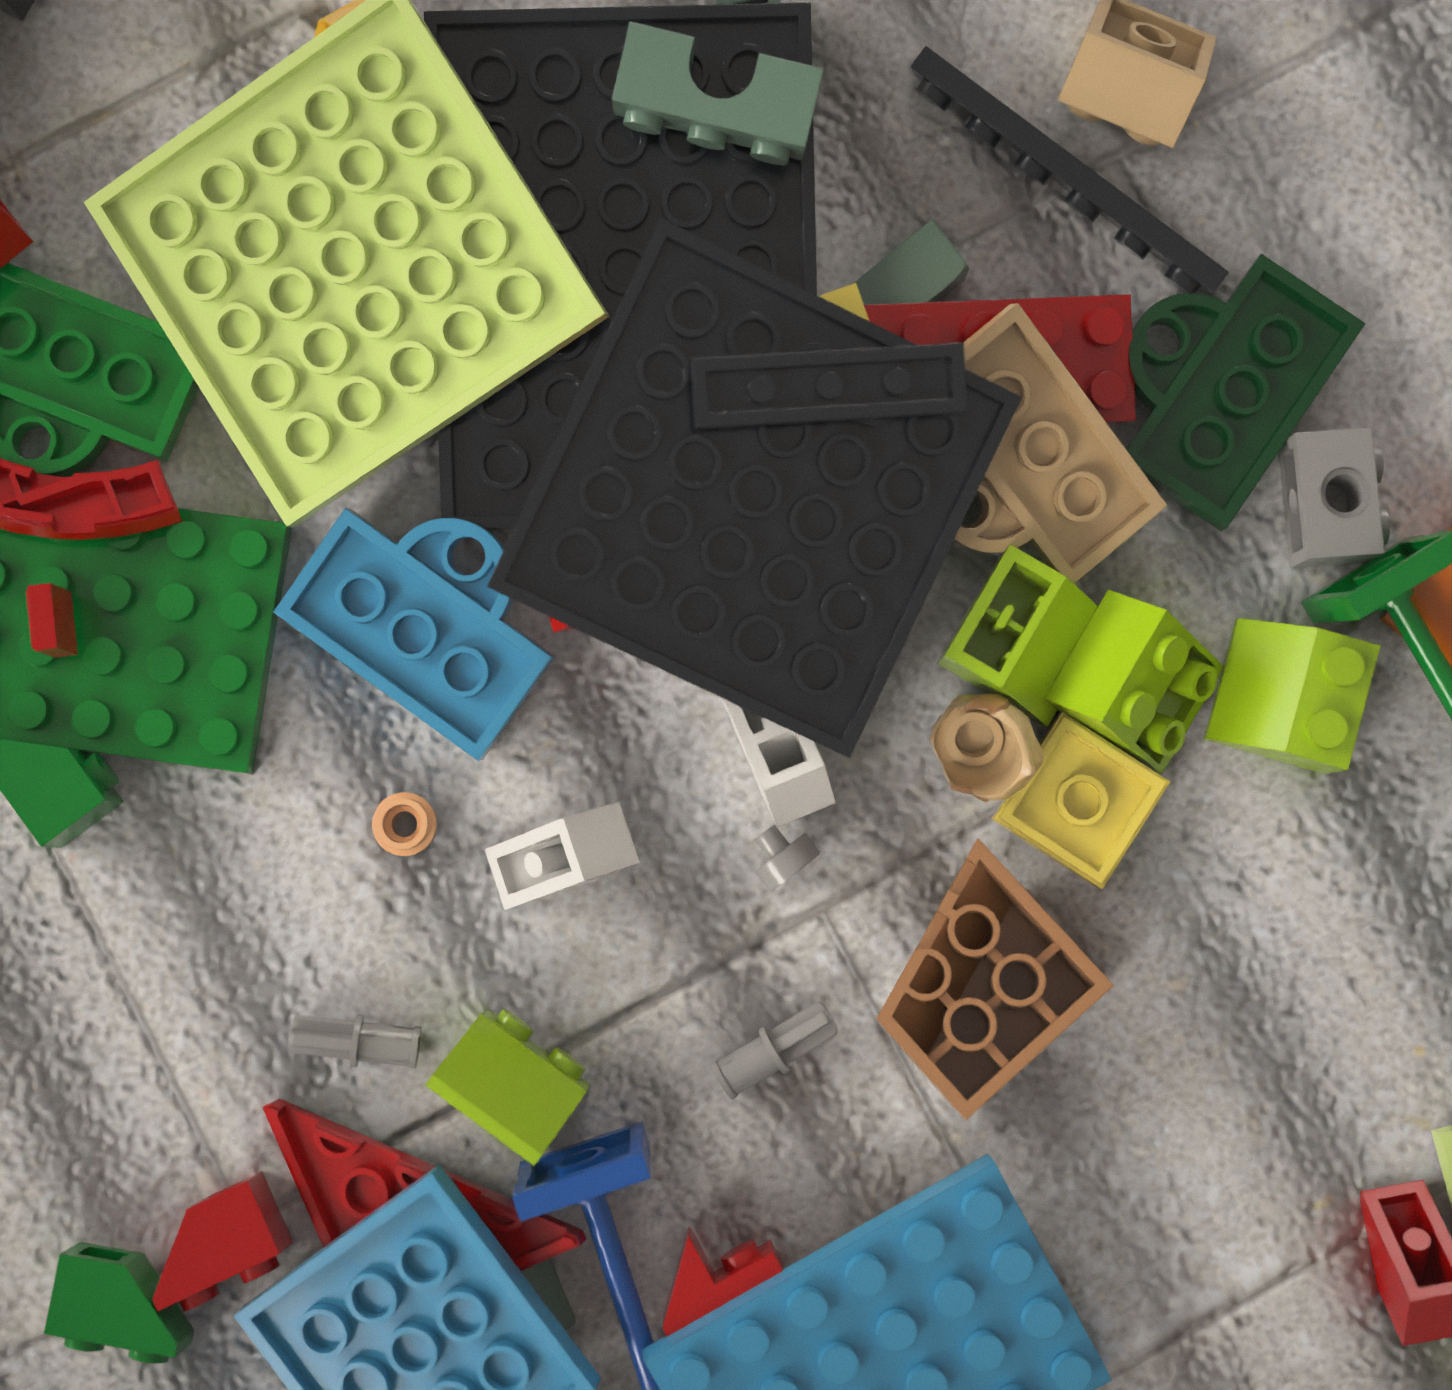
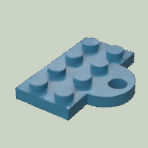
M344 508L273 611L277 616L477 761L485 758L556 657L505 620L514 600L487 587L505 549L503 543L486 528L476 523L456 518H440L427 521L410 530L399 542H396L352 509ZM467 538H474L479 541L485 551L483 566L472 575L462 574L453 562V552L456 545Z

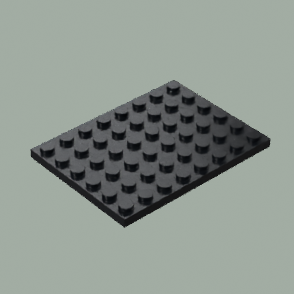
M811 2L423 11L424 22L610 316L438 431L441 518L462 519L476 523L486 529L515 528L660 218L817 295L813 117L803 159L798 160L789 157L787 165H775L751 157V148L726 142L723 150L704 148L687 141V132L662 127L661 134L658 135L635 131L623 125L624 117L614 115L612 96L630 21L695 37V55L690 73L692 80L706 95L724 99L740 94L749 86L755 73L759 53L812 66Z

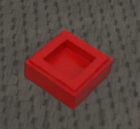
M52 583L28 586L26 598L31 648L36 652L55 658L78 655L72 592Z

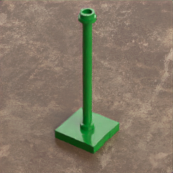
M1452 530L1404 538L1386 549L1384 554L1363 563L1301 601L1312 623L1361 620L1377 609L1379 611L1387 609L1452 721V668L1410 597L1415 593L1413 587L1452 564Z

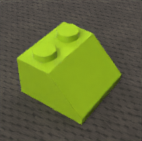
M1244 618L1235 619L1223 663L1224 669L1219 678L1203 739L1323 774L1348 770L1381 645L1318 627Z
M504 1008L498 1016L488 1009L479 1015L431 1075L425 1086L535 1166L584 1097L591 1084L581 1078L586 1068L571 1055L558 1047H554L549 1054L532 1042L529 1038L534 1030L522 1019Z

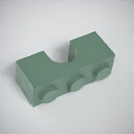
M629 22L612 96L614 115L624 117V126L635 131L655 135L661 134L662 127L687 132V141L714 150H723L726 142L751 148V157L775 165H787L789 157L798 160L803 159L823 68L759 53L755 73L749 86L734 97L714 98L703 93L695 85L690 74L695 55V37Z

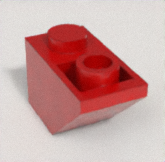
M263 1171L203 1198L186 1210L152 1298L157 1312L179 1302L183 1312L191 1310L218 1296L220 1291L217 1283L239 1274L243 1284L280 1266L277 1255L290 1246L293 1240Z

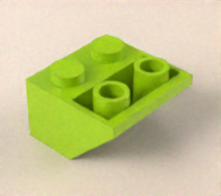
M1010 544L998 557L936 664L986 693L999 694L1008 698L1009 702L1027 715L1028 718L1044 727H1048L1057 709L1045 700L1044 697L1098 606L1066 576Z
M1108 589L1044 699L1059 712H1064L1139 762L1162 775L1172 756L1182 747L1186 732L1204 701L1214 692L1217 679L1224 666L1168 610Z

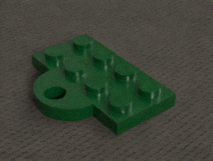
M1260 254L1253 262L1226 303L1215 297L1200 293H1192L1191 295L1189 293H1181L1160 300L1142 315L1132 329L1133 339L1130 341L1129 366L1135 384V395L1151 410V413L1137 431L1126 450L1154 487L1219 531H1223L1236 516L1366 323L1263 254ZM1156 325H1164L1171 328L1179 340L1177 352L1171 355H1161L1155 352L1147 341L1148 329Z

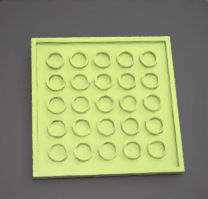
M366 0L84 201L87 209L286 527L298 526L610 317L411 0Z

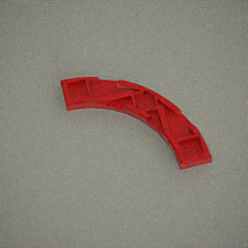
M0 458V529L43 538L84 540L113 538L148 532L182 522L158 460L118 470L74 473L71 477H57L38 474L34 468Z

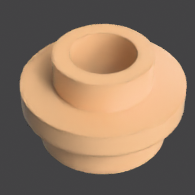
M400 792L388 796L379 804L373 816L372 829L376 841L384 850L398 856H412L425 850L433 841L437 831V816L431 804L423 797L414 793ZM404 812L413 814L417 821L416 830L407 837L399 835L395 829L397 817Z

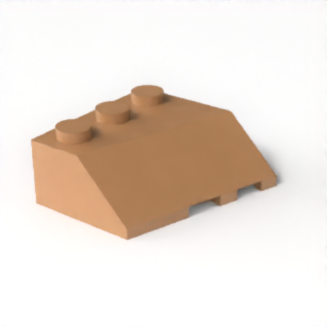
M977 838L876 1019L961 1118L967 1120L1114 985Z

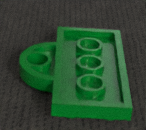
M7 263L0 268V458L34 468L38 474L67 477L91 465L101 455L109 440L167 463L199 386L159 322L13 264ZM33 428H46L50 435L49 448L38 458L26 459L21 451V441L24 435Z

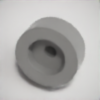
M773 824L754 839L769 859L755 873L766 888L772 892L810 863L821 852L806 833L789 844L775 824Z

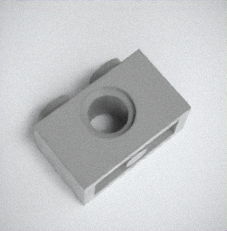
M1372 427L1296 432L1290 436L1279 451L1290 568L1360 564L1384 554V545L1388 543L1390 537V520L1387 510L1384 507H1380L1378 483L1381 482L1383 477L1384 459L1381 448L1373 443ZM1327 484L1335 485L1345 493L1348 501L1346 512L1336 511L1329 505L1325 496Z

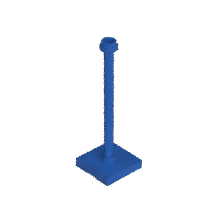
M642 1121L545 1153L535 1166L526 1160L521 1161L517 1173L519 1178L518 1182L514 1185L512 1198L520 1222L573 1204H581L641 1390H660L643 1361L642 1349L654 1343L606 1197L612 1191L651 1179L650 1143Z

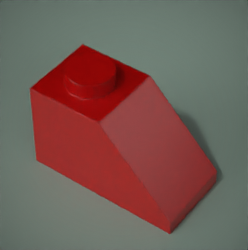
M1424 1180L1360 1191V1203L1378 1291L1402 1346L1452 1337V1238Z

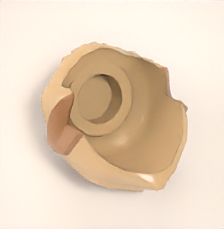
M999 694L960 695L952 701L931 728L930 741L940 765L943 767L944 775L951 785V789L961 793L972 794L984 802L1010 798L1014 793L1027 785L1044 762L1043 750L1034 734L1028 716L1012 705L1008 698Z

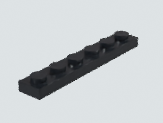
M926 45L910 66L915 77L921 81L915 90L922 97L943 112L946 111L950 104L954 105L970 117L964 126L969 132L993 149L999 141H1002L1020 155L1014 162L1015 166L1040 185L1044 186L1049 178L1053 179L1069 191V194L1063 201L1074 211L1092 223L1101 215L1117 227L1119 231L1113 239L1141 260H1144L1149 252L1169 266L1163 276L1184 293L1191 295L1192 293H1197L1200 289L1210 296L1228 275L1229 272Z

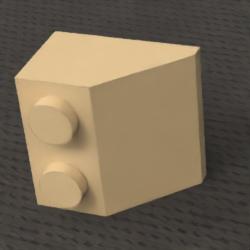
M1100 0L1058 101L1067 104L1070 111L1082 119L1092 122H1100L1104 119L1125 128L1126 133L1131 138L1142 144L1156 146L1161 143L1173 148L1206 81L1217 37L1128 0Z

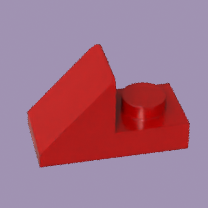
M689 1226L664 1311L663 1331L668 1337L782 1272L784 1265L772 1241L769 1240L758 1247L754 1240L739 1244L720 1258L723 1266L714 1271L692 1228Z

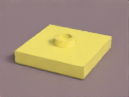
M1061 712L1040 742L1044 753V762L1024 788L1002 801L991 820L1097 889H1103L1170 784V781L1064 712Z

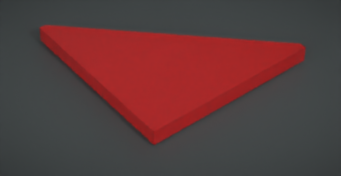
M278 1099L262 1107L323 1247L436 1167L285 1100ZM445 1170L520 1271L581 1246L587 1240L582 1229L547 1214L520 1222L513 1199Z

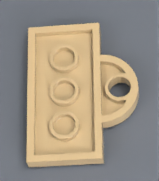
M1013 303L1009 304L964 342L966 370L1022 398L978 488L977 495L982 504L980 516L971 525L960 526L954 542L980 552L999 553L1004 552L1010 544L1018 548L1029 541L1049 567L1063 574L1075 584L1168 505L1020 305Z

